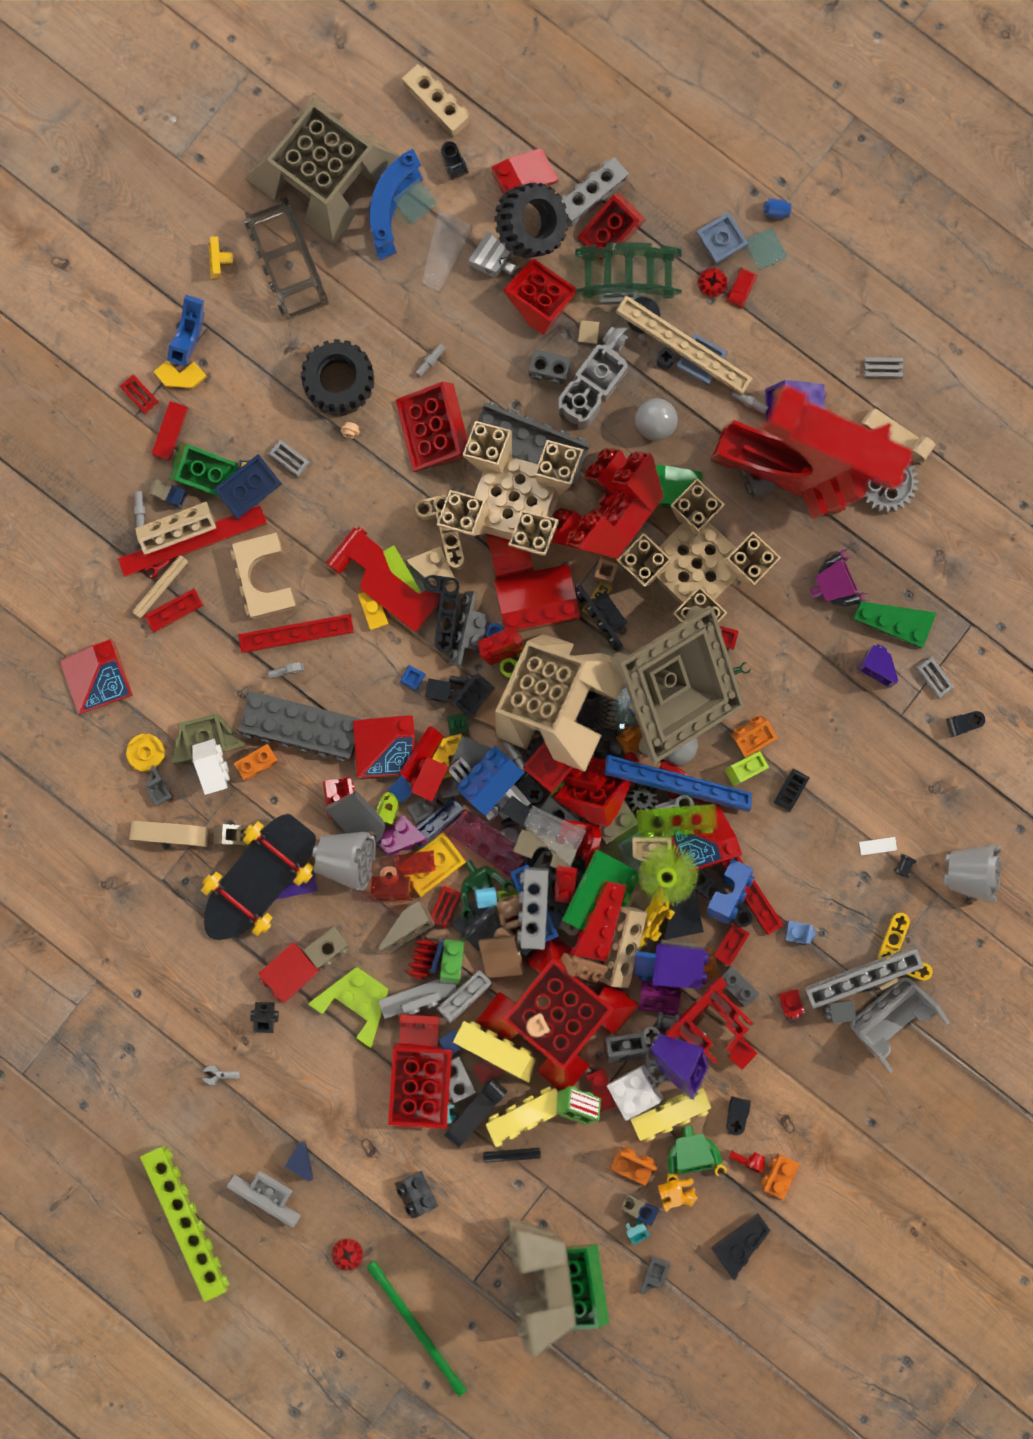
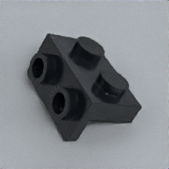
M479 673L474 676L470 675L464 681V688L462 690L458 689L453 694L452 698L454 700L450 703L452 706L456 705L469 717L475 714L495 690V687Z
M422 1170L395 1183L397 1194L405 1204V1211L412 1219L420 1217L438 1207Z

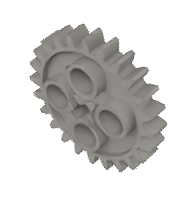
M915 466L905 468L903 473L905 481L900 487L893 490L885 488L882 496L878 494L883 486L879 485V489H873L870 486L872 481L869 480L865 505L871 502V509L878 506V512L885 508L886 513L890 511V508L896 512L897 506L903 509L904 503L909 505V498L913 499L915 497L912 492L918 490L917 487L913 486L919 483V480L914 479L918 473H912ZM887 491H893L895 498L890 499L887 496Z

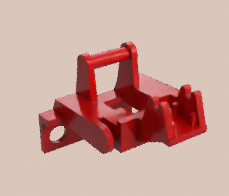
M719 976L665 1034L674 1039H677L680 1035L687 1043L703 1047L705 1055L716 1064L718 1062L717 1059L707 1051L714 1043L693 1024L710 1006L726 1021L724 1026L734 1035L725 1046L730 1052L727 1057L743 1070L758 1053L742 1038L749 1029L738 1017L741 1016L750 1026L754 1023L722 992L728 984Z

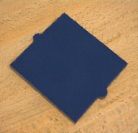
M441 938L439 942L438 949L431 968V973H435L437 969L438 962L444 946L445 938Z

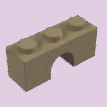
M528 827L526 830H521L513 850L514 852L532 858L537 848L547 847L552 852L550 866L555 868L558 865L571 867L576 854V850L573 849L574 845L564 841L562 845L555 842L556 838L546 834L544 838L537 835L538 831Z

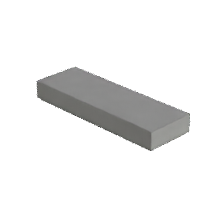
M479 970L437 1008V1011L451 1024L492 987L493 983Z

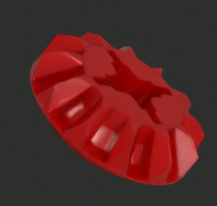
M708 267L701 272L698 278L699 290L708 297L720 296L725 292L728 285L724 271L719 270L717 267ZM714 275L715 281L718 282V284L715 283L713 288L711 289V283L708 282V280H711Z
M349 1238L338 1241L334 1245L331 1254L333 1263L339 1269L345 1271L355 1269L363 1258L361 1245ZM344 1248L348 1252L355 1251L350 1256V1261L347 1258L340 1259V1257H342V1255L344 1254Z

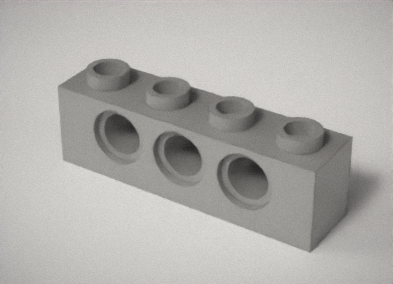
M615 157L612 160H606L601 165L600 170L590 173L583 184H577L572 189L573 192L562 197L561 201L565 203L567 207L565 211L569 216L567 222L571 227L628 181L629 173ZM608 176L611 180L604 182L601 178ZM594 188L597 192L590 194L587 190ZM580 200L582 204L577 206L573 204V201Z
M525 867V872H521L520 884H524V892H520L519 904H523V911H519L518 923H522V931H518L517 943H521V948L545 949L548 869ZM529 885H538L539 891L537 893L529 892ZM529 904H536L538 910L535 913L529 912L527 910ZM529 923H534L538 928L535 932H529L526 926Z

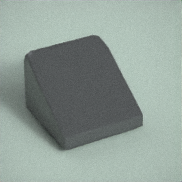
M454 777L442 780L439 786L442 799L461 795L456 789L459 785Z

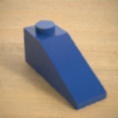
M636 951L635 975H639V980L650 981L651 977L653 978L656 954Z

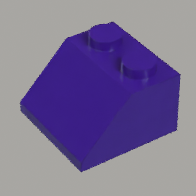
M879 644L877 646L873 645L867 650L857 670L891 688L898 682L892 656L884 646Z

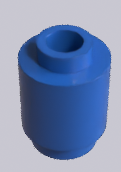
M769 198L768 202H764L763 213H766V217L789 218L791 203H787V200Z

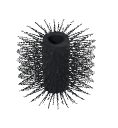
M589 690L575 722L589 730H594V728L597 730L599 727L604 730L605 728L601 725L614 727L605 722L616 721H611L606 717L617 716H612L607 712L618 711L607 707H618L608 702L619 700H606L607 696Z

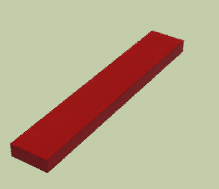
M351 614L241 633L238 634L241 653L243 654L353 634L354 627Z

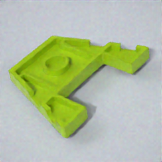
M356 967L313 999L308 1005L324 1014L334 998L339 1000L367 1020V1023L356 1038L371 1048L382 1014L379 1000L387 998L389 988L359 967Z

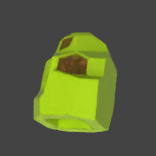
M387 792L380 798L376 812L383 819L384 823L391 825L394 823L398 809V799L396 796Z

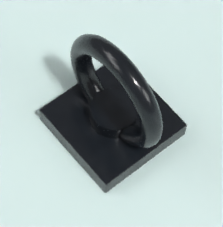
M475 900L470 905V908L476 913V916L473 917L469 912L467 914L469 921L462 918L461 913L451 924L461 933L460 939L462 941L468 940L479 951L478 941L494 937L495 931L503 926L500 923L499 917L495 914V907L478 908Z

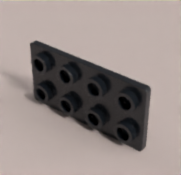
M580 583L576 584V597L581 603L585 602L587 605L586 611L590 617L597 619V626L602 634L607 633L609 636L608 642L614 650L617 648L619 652L623 650V644L614 632L626 625L627 621L606 591L594 600H591Z

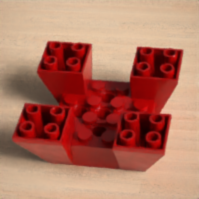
M606 448L598 454L597 461L586 470L587 474L584 476L585 480L604 493L598 500L599 504L583 517L575 510L565 508L556 510L552 518L558 519V524L551 543L618 559L663 499L664 495L651 453L635 451L626 459L621 450Z
M556 937L545 942V949H534L525 960L540 974L519 1000L514 1003L500 991L476 1022L484 1029L498 1035L497 1039L502 1042L504 1038L511 1041L517 1033L523 1036L547 1056L536 1069V1072L561 1091L566 1089V1087L574 1086L590 1067L577 1054L601 1024L615 1035L639 1004L618 987H611L606 984L598 994H595L576 977L570 976L561 961V957L564 954L572 955L570 954L572 949ZM568 993L575 994V1003L567 1004L565 996ZM540 996H546L549 1000L548 1005L540 1007L537 1004V999ZM557 1008L562 1009L564 1012L563 1017L559 1020L554 1019L552 1016L553 1011ZM541 1013L546 1024L551 1026V1032L548 1035L534 1037L528 1033L526 1025L530 1018ZM571 1021H576L579 1024V1029L576 1032L568 1030V1024Z

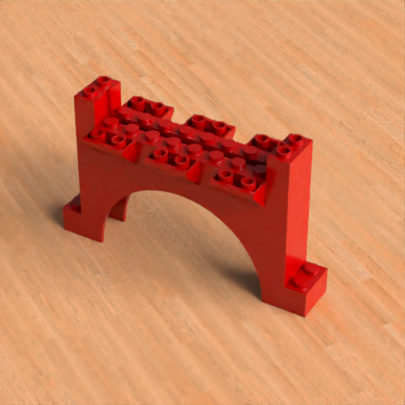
M785 384L774 392L773 396H776L775 402L767 421L760 426V430L732 420L724 426L710 459L728 469L737 467L804 498L811 518L816 519L826 513L828 514L830 511L836 514L842 512L847 508L848 504L864 498L869 489L867 487L869 480L889 490L900 487L905 478L903 475L905 468H908L912 462L911 454L913 450L890 440L892 424L887 423L869 430L807 401L808 394Z

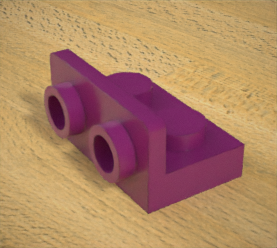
M642 980L639 1010L678 1014L680 987L653 985V981Z

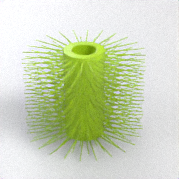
M672 843L670 849L668 844L667 847L663 845L666 850L662 846L657 847L661 848L653 851V854L657 857L652 858L650 856L651 859L648 862L646 861L645 863L647 864L643 867L647 868L638 873H649L639 876L641 877L643 889V882H645V888L649 890L647 891V893H650L649 897L654 893L652 899L659 889L663 887L659 901L663 894L662 903L665 898V904L668 898L669 903H671L670 898L672 902L680 901L676 900V898L679 899L681 896L686 899V894L683 896L681 892H685L687 888L689 889L691 887L690 883L698 878L691 879V877L699 874L695 872H699V870H694L693 860L690 858L691 854L687 856V852L682 857L685 850L676 861L677 848L673 858L675 846L672 851ZM688 868H689L690 870H692V872L695 873V874H691V873L688 871ZM665 872H670L673 876L669 877Z

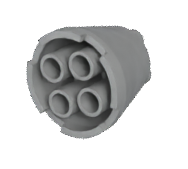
M369 832L322 835L319 845L314 846L313 857H316L314 873L325 876L352 889L364 890L371 879L372 860H375L376 855L374 836L370 835Z
M991 844L952 851L951 854H947L946 866L949 869L948 874L945 873L944 885H947L951 891L988 903H997L998 897H995V892L1000 890L1001 859L997 853H1001V846Z

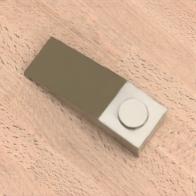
M214 825L213 844L250 846L254 840L249 845L242 841L246 836L243 832L248 826Z
M420 901L408 905L407 909L402 911L378 947L379 950L388 955L436 925L426 905Z

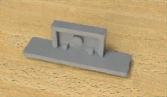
M440 979L381 999L379 1004L384 1019L405 1012L411 1015L419 1012V1007L426 1005L427 1008L438 1005L437 1001L451 996L457 988L455 984L440 983Z
M260 1170L252 1184L234 1175L227 1185V1188L235 1194H239L286 1225L294 1227L301 1217L300 1214L285 1206L293 1191Z

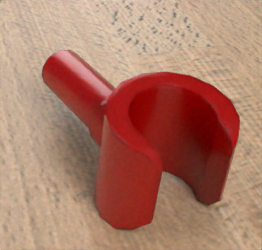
M169 559L155 567L148 566L146 572L152 569L155 571L149 578H156L158 571L170 563Z

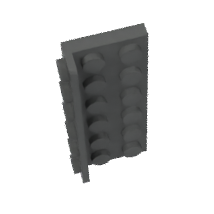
M484 402L478 422L511 430L512 458L538 464L547 440L583 449L584 452L572 482V486H574L590 447L587 440L581 437L573 438L568 432L559 430V432L553 430L552 426L546 423L538 424L531 417L524 416L523 418L518 416L517 412L511 409L503 410L496 403L489 402L488 404Z
M249 691L241 725L237 731L242 733V737L252 739L253 736L260 737L262 742L271 743L273 740L279 742L278 745L290 748V745L297 746L298 751L308 753L309 750L316 751L315 755L327 757V754L335 756V760L345 762L346 759L351 760L354 749L353 720L361 719Z

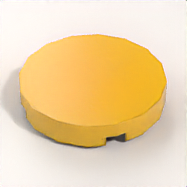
M140 734L128 743L126 757L134 769L150 772L153 765L158 768L162 764L165 757V748L156 736Z

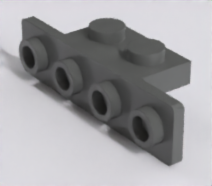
M465 591L462 596V606L457 617L458 624L453 635L454 642L449 653L450 666H461L464 649L480 652L478 641L485 637L489 615L473 611L477 595L475 591Z

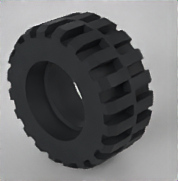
M536 182L515 186L506 191L505 195L499 200L501 204L496 206L495 212H497V216H494V222H497L495 230L500 235L498 239L501 243L506 244L504 247L508 251H512L513 255L521 256L522 258H533L554 252V249H558L561 246L560 241H564L566 237L565 231H568L569 224H567V219H569V216L566 214L565 209L567 207L565 203H562L560 194H555V189L551 186L547 187L544 183L537 184ZM527 203H530L537 209L541 219L540 231L535 238L527 233L522 221L523 210Z
M334 339V343H329L328 340L324 341L323 346L316 345L314 352H309L306 356L307 360L303 361L301 379L305 394L312 405L318 407L324 413L330 412V415L334 416L337 413H341L342 416L347 415L348 411L354 413L358 411L357 407H363L366 404L365 400L367 398L370 399L372 395L371 390L374 389L375 377L371 361H369L365 351L362 352L361 348L356 344L354 346L351 345L350 341L345 340L344 343L340 342V339ZM337 362L350 365L355 371L356 379L348 390L341 393H332L322 387L320 376L328 365Z

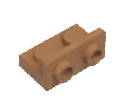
M564 954L561 957V961L570 976L598 982L608 970L605 965L594 963L591 959H584L569 954Z

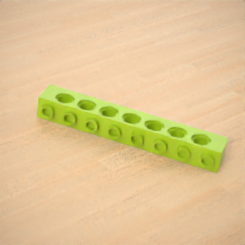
M165 1145L140 1157L204 1302L227 1292L229 1286L228 1278L225 1274L222 1275L220 1271V1260L217 1256L214 1257L212 1253V1242L209 1238L206 1239L204 1235V1224L201 1220L198 1221L196 1217V1206L193 1202L190 1203L188 1199V1188L185 1184L182 1185L180 1181L181 1173L177 1166L174 1167L172 1163L173 1155L170 1149H166ZM159 1163L166 1165L167 1170L165 1173L158 1171ZM167 1181H172L174 1183V1191H169L166 1189L165 1185ZM175 1199L182 1201V1209L174 1207L173 1202ZM183 1217L190 1219V1227L182 1225ZM190 1236H197L199 1239V1244H191L189 1240ZM198 1254H205L207 1262H199ZM206 1272L214 1273L215 1280L208 1281L206 1279Z

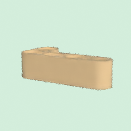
M871 408L860 423L861 426L871 430L887 423L892 424L890 440L912 449V462L922 465L936 444L926 436L917 437L881 411Z
M437 496L419 501L415 506L417 517L421 520L437 518L438 522L442 510L437 505L440 502H445L447 497ZM422 506H426L429 508V512L421 514L419 509ZM439 527L448 565L452 570H460L464 566V555L458 532ZM449 538H454L457 542L454 546H448L446 541ZM456 551L457 559H461L458 560L459 564L451 562L453 561L452 552Z
M131 821L129 840L207 847L209 828L194 825Z

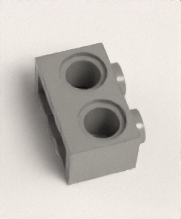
M460 1056L451 1060V1066H454L457 1070L456 1075L450 1077L449 1100L453 1099L454 1103L476 1093ZM456 1084H462L465 1087L463 1094H456L454 1092Z

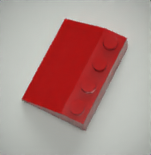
M442 381L395 400L413 472L465 459L463 452L468 439L454 384Z
M568 564L494 579L504 630L513 627L519 633L580 620L581 616Z
M393 1044L388 1125L447 1129L452 1050L415 1044Z

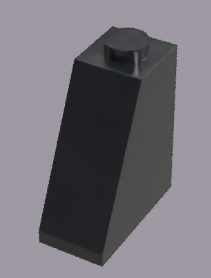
M695 888L689 896L686 894V899L681 896L679 899L676 898V900L680 901L671 902L670 909L675 913L670 920L667 919L664 940L704 932Z

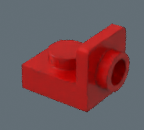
M798 989L778 994L784 1017H789L792 1020L800 1018L801 1013H805Z

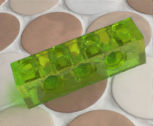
M715 804L637 810L638 834H643V838L655 837L656 833H663V836H674V832H682V835H691L697 830H701L702 833H713V829H718ZM700 815L702 817L699 825H693V816ZM676 816L682 818V824L678 827H675L672 823ZM656 818H662L663 825L660 828H655L653 825Z

